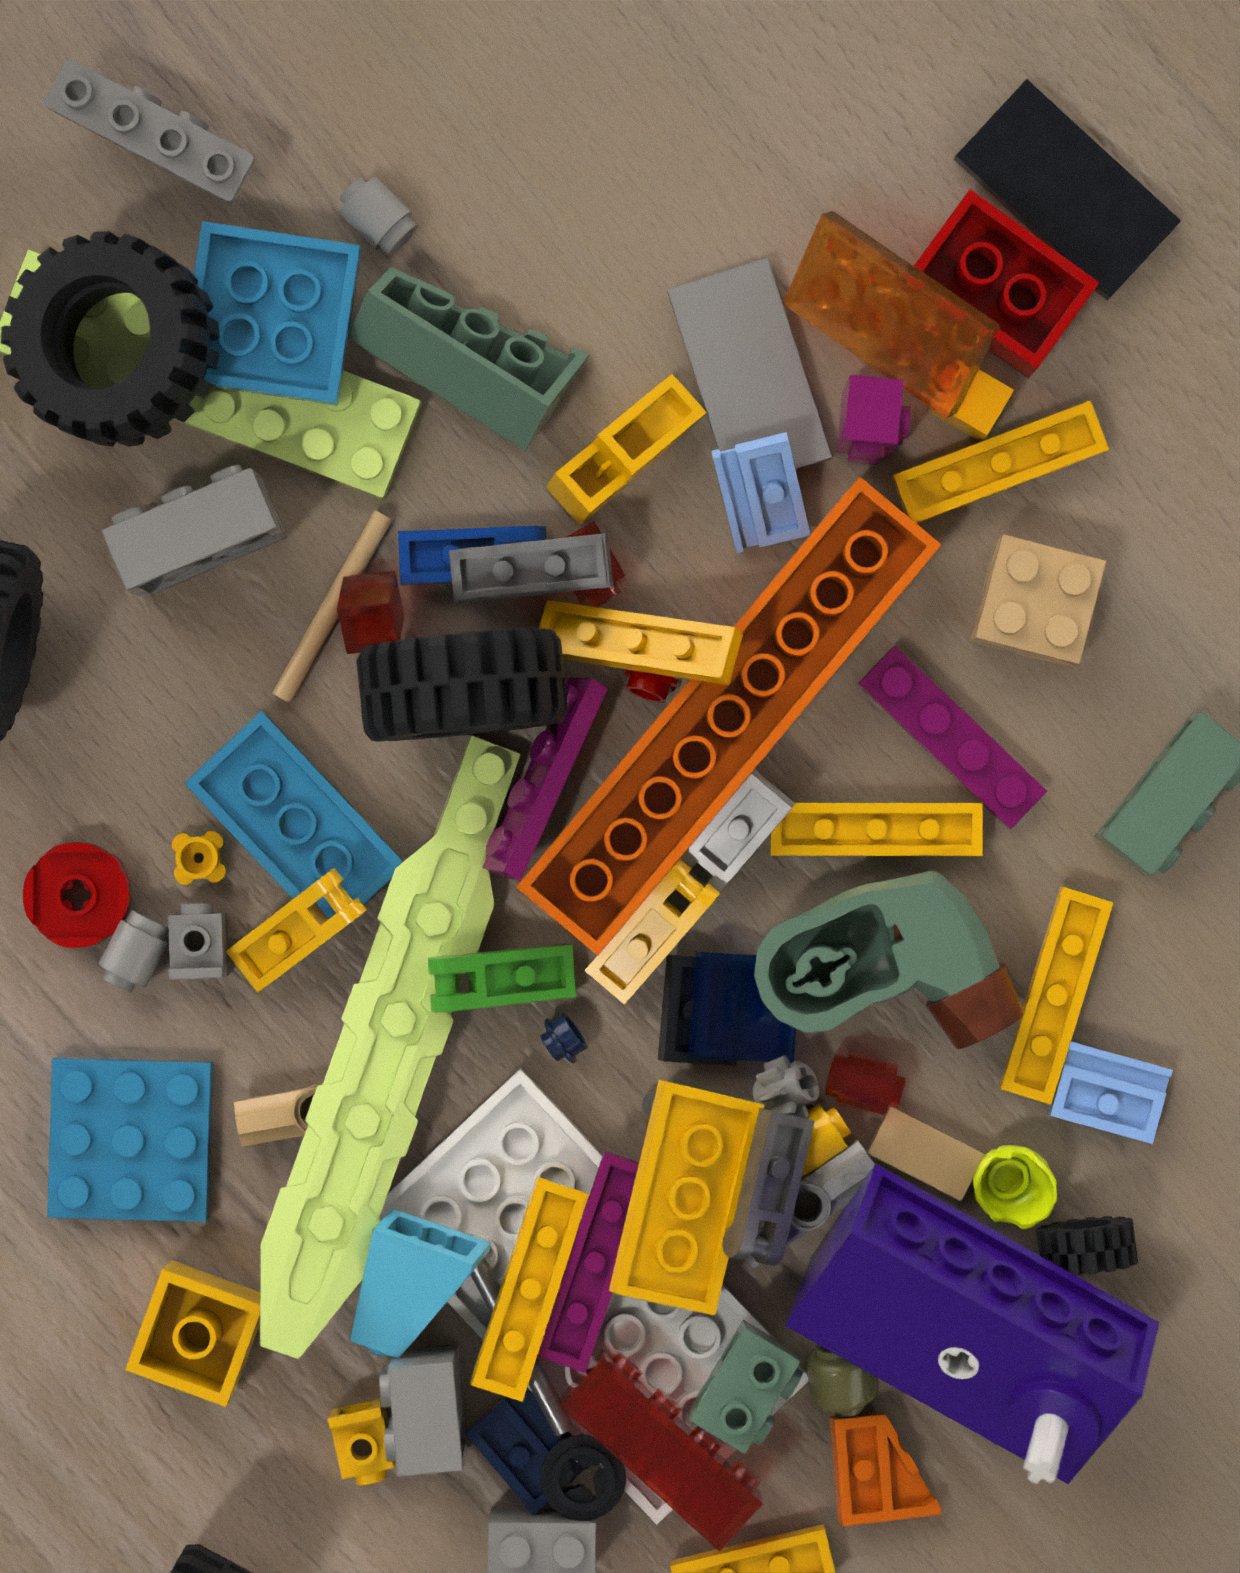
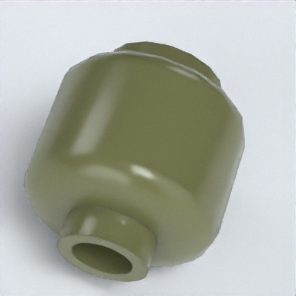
M815 1343V1348L807 1355L805 1362L813 1402L817 1407L833 1412L838 1417L858 1415L864 1410V1406L869 1404L878 1394V1378Z

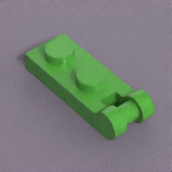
M562 943L428 958V971L430 975H434L435 994L430 995L432 1012H452L576 997L572 944ZM468 972L469 991L457 992L456 973Z

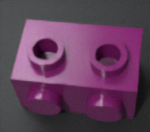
M859 375L849 376L842 390L836 453L848 454V462L879 465L880 458H889L897 445L902 446L904 438L907 439L911 417V406H902L904 380Z

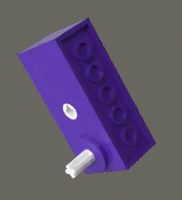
M875 1164L811 1256L785 1326L1024 1459L1025 1464L1023 1468L1029 1471L1027 1479L1031 1482L1038 1484L1041 1479L1052 1483L1055 1478H1058L1069 1484L1143 1396L1159 1322Z

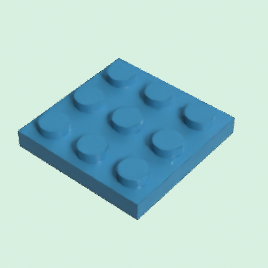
M202 221L194 276L198 279L196 286L207 292L214 306L207 314L212 319L218 321L220 334L219 339L210 340V348L220 353L217 369L207 368L204 381L212 384L211 387L338 406L361 259V246Z
M53 1058L47 1218L206 1222L209 1219L213 1062Z

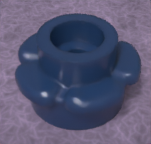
M565 1013L553 1021L549 1018L545 1019L544 1026L547 1031L540 1035L549 1053L556 1061H560L565 1057L571 1063L577 1062L576 1055L587 1049V1044L576 1025Z

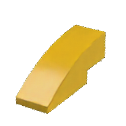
M670 374L601 431L591 444L555 472L546 488L581 526L701 420L707 412L673 374Z

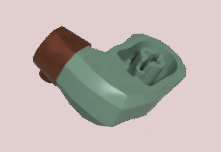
M927 871L892 880L865 884L846 890L808 912L793 916L772 927L757 948L754 978L762 1002L777 1020L805 1033L830 1031L869 1005L891 1000L914 988L928 997L929 1001L925 1006L952 1045L958 1050L981 1042L1006 1029L1024 1015L1006 963H998L986 928L965 897L938 872Z

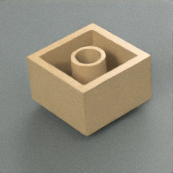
M1002 534L994 542L969 642L1069 668L1079 665L1106 561Z

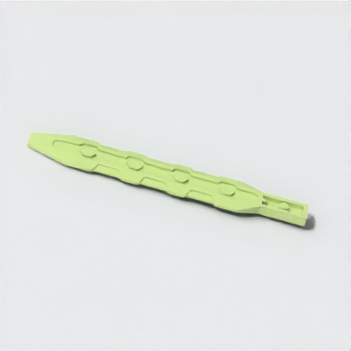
M470 736L434 836L394 869L377 917L380 925L358 984H353L341 1017L344 1025L323 1084L316 1087L305 1118L308 1126L286 1187L280 1188L260 1244L261 1347L300 1359L363 1279L373 1229L380 1222L379 1217L400 1158L406 1156L418 1123V1120L415 1118L436 1056L442 1055L454 1021L451 1017L452 1012L431 1011L430 995L435 994L434 975H430L428 971V958L442 955L478 953L495 905L489 871L482 868L487 858L486 845L495 829L521 755L520 753ZM466 972L456 973L457 992L461 988Z

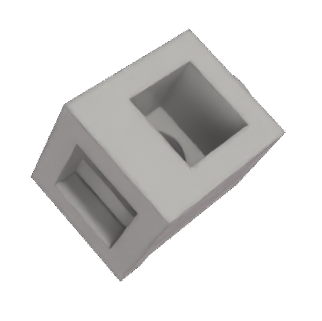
M213 903L181 904V914L168 915L169 980L222 978L228 976V954L225 952L228 950L227 912L213 913ZM192 931H198L204 936L205 943L199 951H193L187 945V936Z

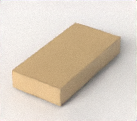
M891 1105L888 1106L866 1149L867 1154L959 1201H962L973 1179V1174L979 1161L985 1155L983 1152Z

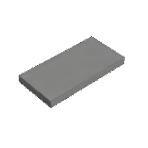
M768 257L667 289L717 449L721 452L735 448L736 444L787 432L796 471L831 460L832 455Z

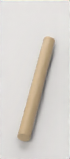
M376 510L373 511L272 694L291 703L390 526L392 519Z

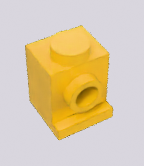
M380 1398L334 1408L328 1417L329 1429L332 1431L342 1479L354 1477L357 1486L369 1485L385 1480L387 1478L386 1470L394 1468L396 1461L387 1462L384 1430L388 1428L389 1419L386 1407L382 1408ZM359 1439L367 1440L372 1446V1452L369 1455L360 1456L354 1452L353 1443Z

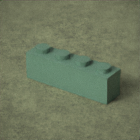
M390 267L367 291L349 331L348 339L363 347L371 355L382 359L404 373L415 383L423 385L445 399L459 411L467 413L497 432L505 440L511 441L523 450H526L549 421L586 363L589 354L572 347L569 354H566L546 345L549 336L530 328L526 335L497 323L499 314L480 307V309H464L454 304L453 294Z

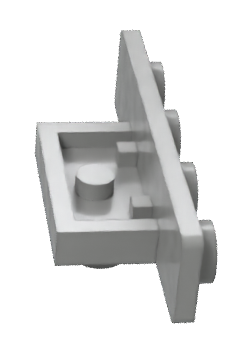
M67 59L64 62L44 99V105L47 109L227 203L234 202L255 162L251 153L207 131L209 125L198 117L183 110L176 115L161 107L162 101L158 97L138 86H134L132 91L71 59Z

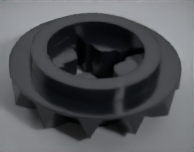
M584 1433L560 1439L545 1456L541 1469V1487L548 1503L558 1513L573 1520L587 1521L604 1516L618 1504L626 1485V1470L619 1451L603 1437H595ZM571 1458H574L576 1463L580 1462L584 1468H589L592 1465L596 1467L600 1463L602 1464L593 1475L596 1495L582 1483L564 1488L574 1477Z

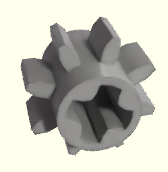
M786 1055L764 1063L765 1072L756 1075L757 1081L753 1086L755 1102L764 1104V1109L809 1118L807 1109L816 1106L815 1101L819 1097V1083L813 1070L799 1060L789 1063Z

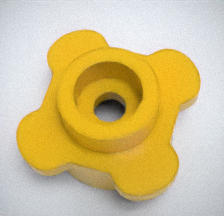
M208 831L204 836L190 837L186 833H180L174 837L171 844L172 849L176 852L175 862L177 867L174 870V877L180 884L189 885L197 879H208L210 882L216 883L225 877L226 867L221 863L220 849L224 845V839L221 834L216 831ZM196 853L203 854L204 860L201 863H197L194 860Z

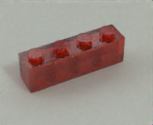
M603 1349L588 1365L586 1373L582 1372L561 1395L560 1406L720 1552L763 1505L761 1492L757 1489L761 1481L742 1462L737 1461L732 1466L717 1453L722 1446L712 1434L699 1426L692 1430L677 1416L682 1409L667 1393L658 1388L653 1394L638 1380L642 1372L630 1359L621 1352H618L613 1357Z

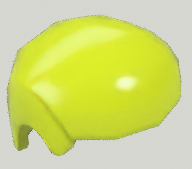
M1002 1145L997 1149L990 1150L980 1159L973 1174L974 1197L984 1212L989 1214L994 1222L1014 1224L1021 1229L1032 1228L1050 1216L1058 1200L1057 1180L1047 1161L1034 1150L1024 1146Z

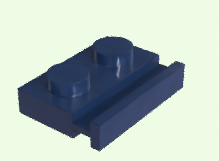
M527 1388L523 1402L505 1396L468 1427L465 1435L534 1515L548 1503L541 1487V1469L545 1456L560 1439H566L571 1437V1435L567 1431L564 1434L555 1436L534 1394ZM571 1458L574 1477L569 1481V1484L585 1469H588L584 1468L580 1462L576 1463L574 1458Z

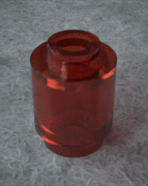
M848 1052L847 1057L834 1054L824 1095L836 1098V1104L885 1116L889 1106L899 1107L905 1077L897 1076V1064Z

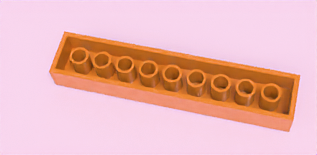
M859 476L735 624L734 627L743 634L729 685L689 679L519 882L516 888L599 956L942 544Z

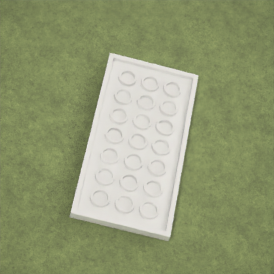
M520 1068L388 1192L379 1220L381 1221L393 1208L491 1242L489 1252L485 1258L501 1286L536 1177L589 1194L603 1154ZM469 1275L447 1302L483 1340L491 1313L472 1277ZM724 1283L722 1284L715 1316L613 1293L586 1373L538 1357L574 1424V1427L569 1432L573 1436L584 1433L595 1437H603L619 1451L626 1470L624 1491L656 1525L736 1450L690 1422L688 1410L742 1320L775 1338ZM800 1364L797 1368L803 1371L797 1387L787 1400L781 1396L779 1397L770 1415L776 1413L809 1381L806 1370Z

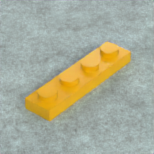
M1090 400L894 474L891 478L905 514L918 524L1103 454L1109 450V447Z
M550 600L546 602L539 628L554 630L561 639L563 660L729 685L743 637V634L735 627Z
M795 803L793 808L770 833V856H983V803Z
M1060 886L1023 1005L1024 1015L1018 1021L999 1082V1089L1046 1104H1052L1114 902Z
M536 1177L469 1382L470 1385L523 1402L588 1200V1193Z

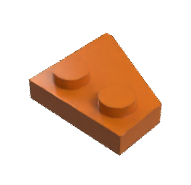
M882 1411L859 1413L852 1417L829 1416L837 1520L840 1525L844 1527L942 1515L940 1504L930 1493L918 1473V1467L910 1454L905 1451L898 1439L899 1435L885 1413Z

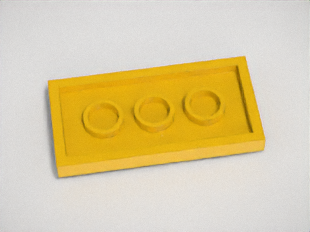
M659 1079L609 1287L610 1292L715 1316L729 1259L723 1251V1237L726 1230L733 1225L759 1108L764 1109V1104Z

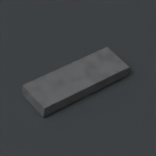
M608 533L449 550L454 603L614 587Z

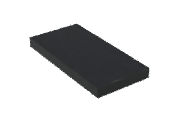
M1028 79L1018 87L954 158L966 172L1040 240L1097 280L1099 284L1095 290L1107 301L1181 222L1174 213Z

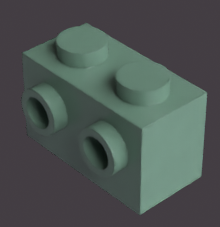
M742 1320L688 1410L689 1421L743 1454H746L752 1442L760 1446L774 1424L775 1417L770 1415V1412L780 1396L787 1400L802 1377L803 1371L797 1368L801 1362L798 1352Z

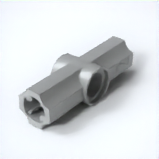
M857 1139L849 1144L848 1148L801 1179L798 1193L802 1191L816 1193L820 1198V1205L818 1210L809 1217H800L793 1213L786 1246L806 1232L820 1228L828 1220L829 1216L848 1204L875 1166ZM760 1220L757 1235L763 1231L765 1221ZM749 1256L746 1259L753 1269L761 1265V1263L755 1261L753 1256Z

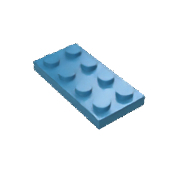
M260 711L184 783L292 899L331 869L335 868L344 879L340 884L353 900L358 897L362 904L365 905L390 882L394 869L404 861L264 711ZM324 897L316 901L328 919L336 914Z

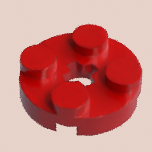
M84 842L65 843L47 851L45 855L40 857L36 865L32 866L26 875L23 886L24 910L32 925H35L39 932L54 944L67 948L93 946L112 936L121 919L125 920L132 900L130 879L120 859L98 845ZM75 879L82 880L84 889L91 890V900L84 901L82 910H74L73 901L64 900V890L72 889Z

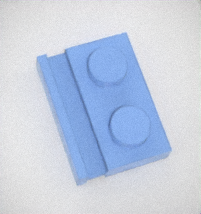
M787 432L736 444L735 448L721 452L719 449L712 450L713 461L736 553L744 552V548L759 545V548L811 535Z
M1071 1041L1052 1104L1049 1106L1048 1115L1153 1144L1167 1094L1165 1093L1167 1084L1173 1070Z

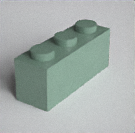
M1197 712L1191 714L1094 837L1143 876H1153L1157 870L1165 874L1182 854L1183 849L1178 844L1191 829L1197 833L1214 814L1216 808L1211 805V802L1223 788L1229 792L1240 782V741L1205 713Z

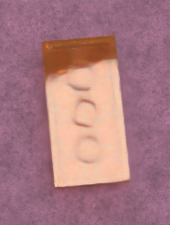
M833 210L821 215L783 301L786 307L889 379L904 380L903 389L946 419L958 413L1000 327V324Z

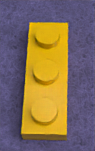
M824 1524L670 1560L671 1573H835Z

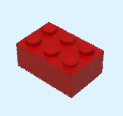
M969 189L909 271L901 287L1029 379L1096 289L1099 282L973 190Z

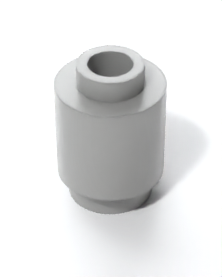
M376 176L367 182L362 177L357 178L340 196V200L344 203L340 215L375 250L381 248L388 256L402 247L418 227L410 218L412 211Z
M132 909L127 920L121 919L98 963L99 966L107 970L103 979L128 992H132L135 984L146 988L169 943L165 940L169 931L168 926Z

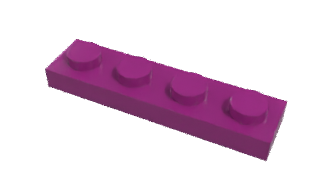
M893 646L857 684L1008 829H1012L1047 792L1040 783L896 646Z
M569 677L567 683H565L568 712L563 722L547 725L545 731H542L535 738L529 754L532 760L523 779H520L513 786L509 794L508 806L510 808L501 827H498L492 833L487 842V858L482 868L500 877L521 881L608 690L607 687L593 679Z
M604 1150L537 1357L586 1373L613 1294L609 1291L637 1174L638 1161Z

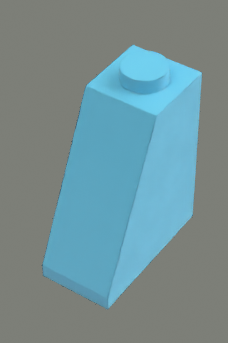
M392 1208L372 1232L350 1342L367 1347L370 1352L376 1355L392 1356L399 1359L487 1255L491 1242Z

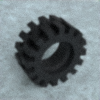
M1112 1216L1101 1218L1087 1217L1082 1220L1070 1219L1067 1222H1053L1052 1224H1045L1037 1228L1040 1256L1075 1276L1082 1273H1089L1091 1275L1098 1274L1101 1271L1113 1272L1116 1269L1130 1268V1266H1135L1138 1263L1132 1218L1121 1216L1114 1218Z

